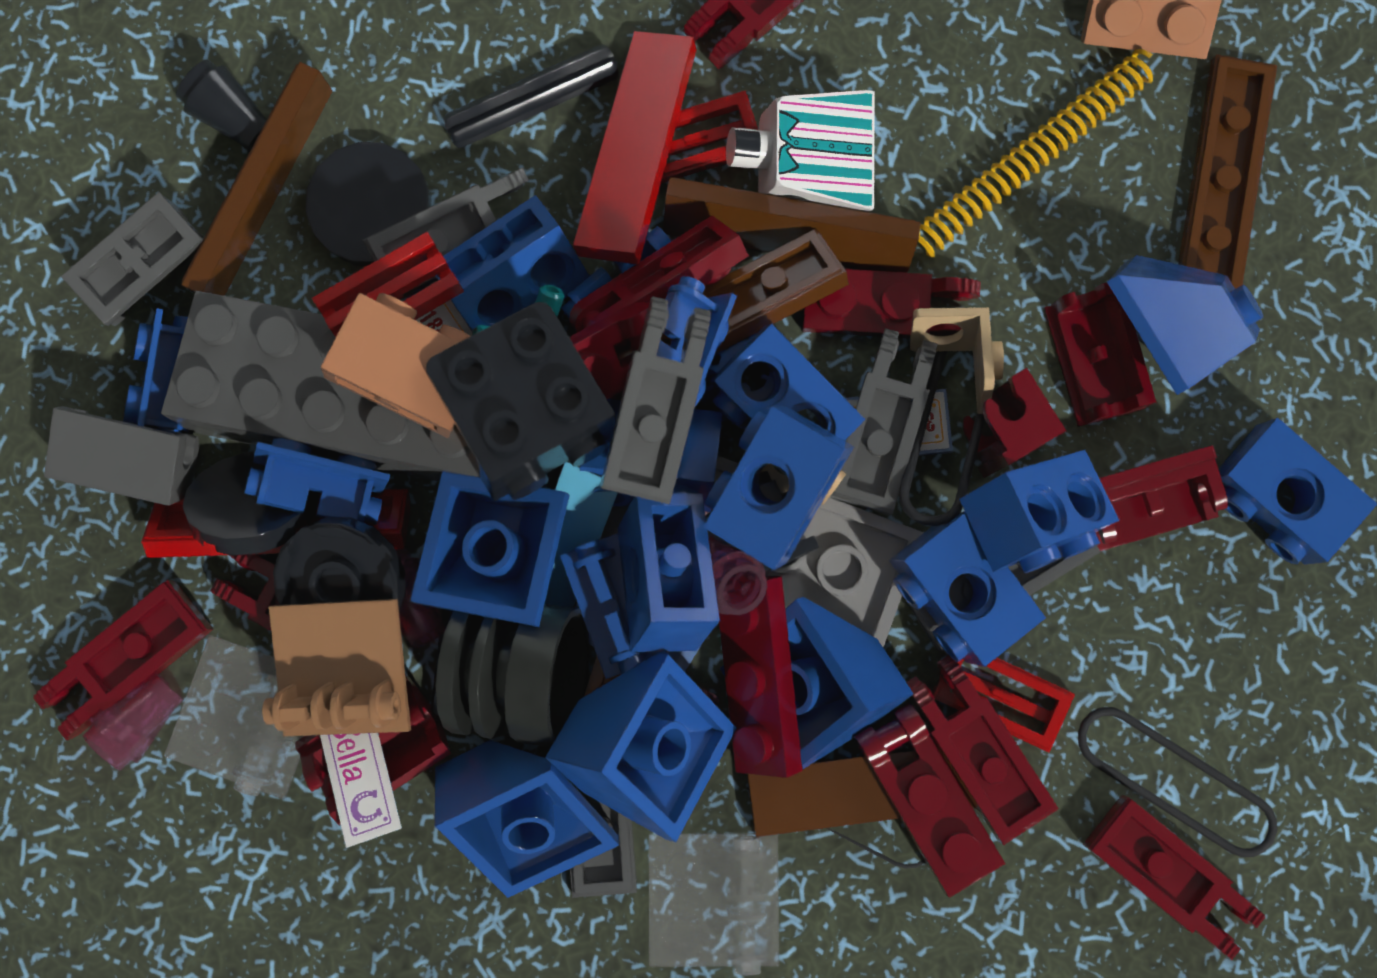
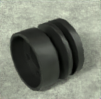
M544 604L539 627L453 611L444 632L437 668V711L442 726L450 733L468 735L475 731L482 738L493 739L500 735L507 725L510 737L516 742L551 747L577 702L584 697L589 662V633L580 608Z

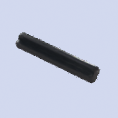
M600 44L446 113L443 117L444 125L453 144L457 148H463L616 79L618 76L616 61L607 45Z

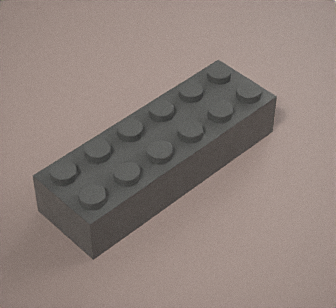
M195 292L161 414L193 433L257 445V442L271 445L273 439H289L309 446L312 449L311 455L334 461H337L339 455L357 456L374 462L378 470L439 482L442 471L480 477L478 462L456 424L449 438H446L324 378L321 366L336 338L329 329L322 314L207 292ZM563 464L546 473L548 481L540 488L555 490Z

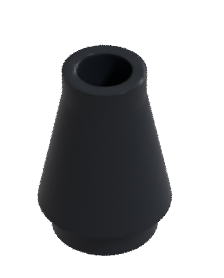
M203 60L187 73L177 88L176 97L185 104V113L238 142L248 152L251 151L267 118L263 116L225 65L217 67L210 60Z

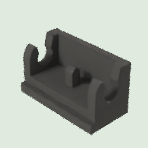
M158 192L61 277L104 325L109 326L111 324L117 326L126 318L123 314L195 250L199 249L204 236L189 223L188 217L177 205Z
M59 406L53 408L44 477L170 506L185 498L187 488L194 481L199 439L198 436L190 434L170 433L91 415L88 411Z

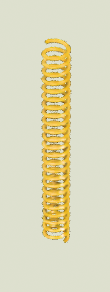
M1135 49L1132 52V56L1125 57L1122 64L1114 66L1113 72L1105 73L1103 79L1095 81L1094 87H1088L1085 90V94H1079L1076 97L1075 102H1069L1066 110L1060 109L1057 112V117H1050L1047 125H1040L1038 132H1032L1029 134L1028 140L1020 141L1019 148L1013 147L1010 149L1009 155L1001 157L1000 163H993L991 171L984 170L981 178H974L972 180V186L963 187L962 194L955 193L953 201L944 202L943 209L936 208L934 210V217L926 216L924 225L920 224V229L927 232L935 240L936 248L944 250V242L930 228V221L944 232L946 241L954 242L953 233L939 220V214L944 215L954 224V231L957 234L962 235L964 229L958 219L949 212V206L956 209L963 216L966 226L973 227V219L958 204L959 198L972 207L973 216L976 219H982L983 213L979 206L968 197V191L973 192L983 201L982 204L985 211L991 212L992 204L986 195L977 189V183L985 186L993 194L992 201L994 203L1001 204L1002 197L997 189L986 181L987 175L1001 184L1004 196L1010 197V186L996 173L995 169L1000 168L1006 172L1012 179L1011 186L1015 189H1020L1021 182L1018 176L1005 165V161L1012 162L1022 171V173L1020 172L1022 180L1030 181L1028 169L1021 161L1014 157V154L1017 152L1024 156L1032 164V166L1029 164L1030 171L1039 174L1040 166L1029 152L1024 150V146L1028 145L1036 150L1042 157V159L1039 157V163L1043 166H1049L1048 155L1038 144L1033 142V139L1037 137L1052 150L1048 149L1051 158H1059L1058 149L1067 151L1068 142L1075 144L1078 142L1077 134L1086 136L1087 127L1096 128V119L1105 121L1106 112L1115 113V104L1119 106L1125 105V97L1133 98L1134 90L1142 91L1144 89V82H1153V73L1149 66L1139 58H1136L1139 54L1151 58L1153 54L1144 49ZM1132 62V65L1135 67L1139 65L1145 71L1148 78L1143 75L1141 78L1139 73L1127 64ZM1122 69V72L1127 75L1129 72L1135 78L1138 85L1133 83L1132 86L1118 71ZM1110 77H1113V80L1119 82L1118 80H1120L1126 86L1129 92L1123 90V94L1122 91L1114 83L1108 81V79ZM1103 84L1105 88H1111L1119 99L1114 97L1113 101L1099 86ZM1094 92L1098 97L1102 96L1110 107L1104 104V109L1095 98L1089 96L1090 93ZM1085 99V102L1088 104H1093L1100 114L1095 112V118L1086 106L1080 104L1081 100ZM1076 107V110L1082 111L1090 121L1086 120L1085 125L1083 120L1071 111V108ZM1066 115L1071 120L1073 119L1081 129L1077 128L1076 133L1073 127L1061 119V117ZM1054 122H1057L1059 126L1064 127L1071 136L1067 135L1068 142L1059 130L1052 127ZM1044 130H1047L1049 133L1054 134L1062 143L1060 144L1058 142V149L1056 145L1042 133ZM919 232L918 242L926 249V255L934 258V249Z

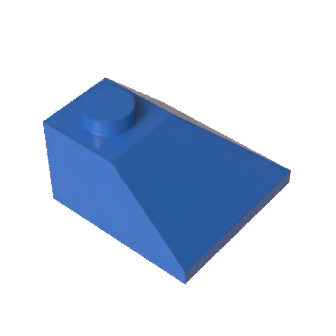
M1136 255L1126 261L1107 281L1176 395L1191 388L1257 340L1260 328L1256 322L1263 318L1262 311L1249 289L1245 285L1235 289L1227 275Z
M442 471L410 601L417 604L539 627L570 495L564 491L539 488L533 493L517 500H512L510 495L507 494L494 502L480 477Z
M801 597L795 599L785 610L801 762L804 769L853 739V735L868 726H874L914 693L877 638L809 599ZM723 665V666L720 668V670L722 671V673H723L724 676H725L724 665Z
M657 653L581 698L545 758L586 795L660 837L676 843L737 728L669 654Z
M489 740L435 767V827L507 898L619 846L618 834L573 784L546 758Z

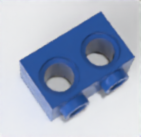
M536 195L443 256L464 291L451 299V301L472 330L478 325L491 326L534 304L541 286L553 285L560 288L564 293L565 299L567 298V293L573 291L589 277L562 229Z
M773 324L763 326L708 381L719 392L711 401L738 428L746 421L750 422L758 411L767 415L772 406H786L796 413L800 410L808 409L815 414L820 427L844 441L866 420ZM754 362L765 364L774 376L772 392L766 398L759 401L750 399L744 393L741 386L743 371ZM775 465L783 474L786 475L785 471L782 468Z
M1086 450L1005 472L959 499L993 572L1020 563L1024 574L1062 557L1063 559H1068L1100 544L1096 532L1120 521Z

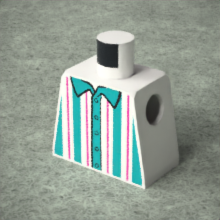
M860 90L776 98L761 115L759 130L734 127L730 129L726 144L727 165L759 169L758 193L871 212L874 209L875 91Z

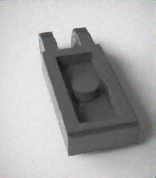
M523 167L482 187L479 184L471 186L362 241L373 262L428 232L437 249L444 256L496 221L487 203L488 201L502 194L508 195L522 188L523 184L529 181ZM434 276V277L428 279L427 281L423 282L422 284H424V283H426V282H428V281H430V280L436 278V276Z
M652 296L640 336L639 349L632 352L600 487L610 491L670 504L704 368L700 366L710 325L711 312L695 307L691 316L688 317L684 330L681 361L657 356L661 335L667 325L669 311L667 309L668 300Z
M885 328L872 370L865 375L855 408L866 420L846 439V442L853 445L854 449L841 469L846 475L830 498L890 516L893 514L904 471L909 462L930 390L925 388L938 344L923 340L921 346L917 348L912 362L913 371L909 384L887 378L890 363L894 360L899 346V332Z

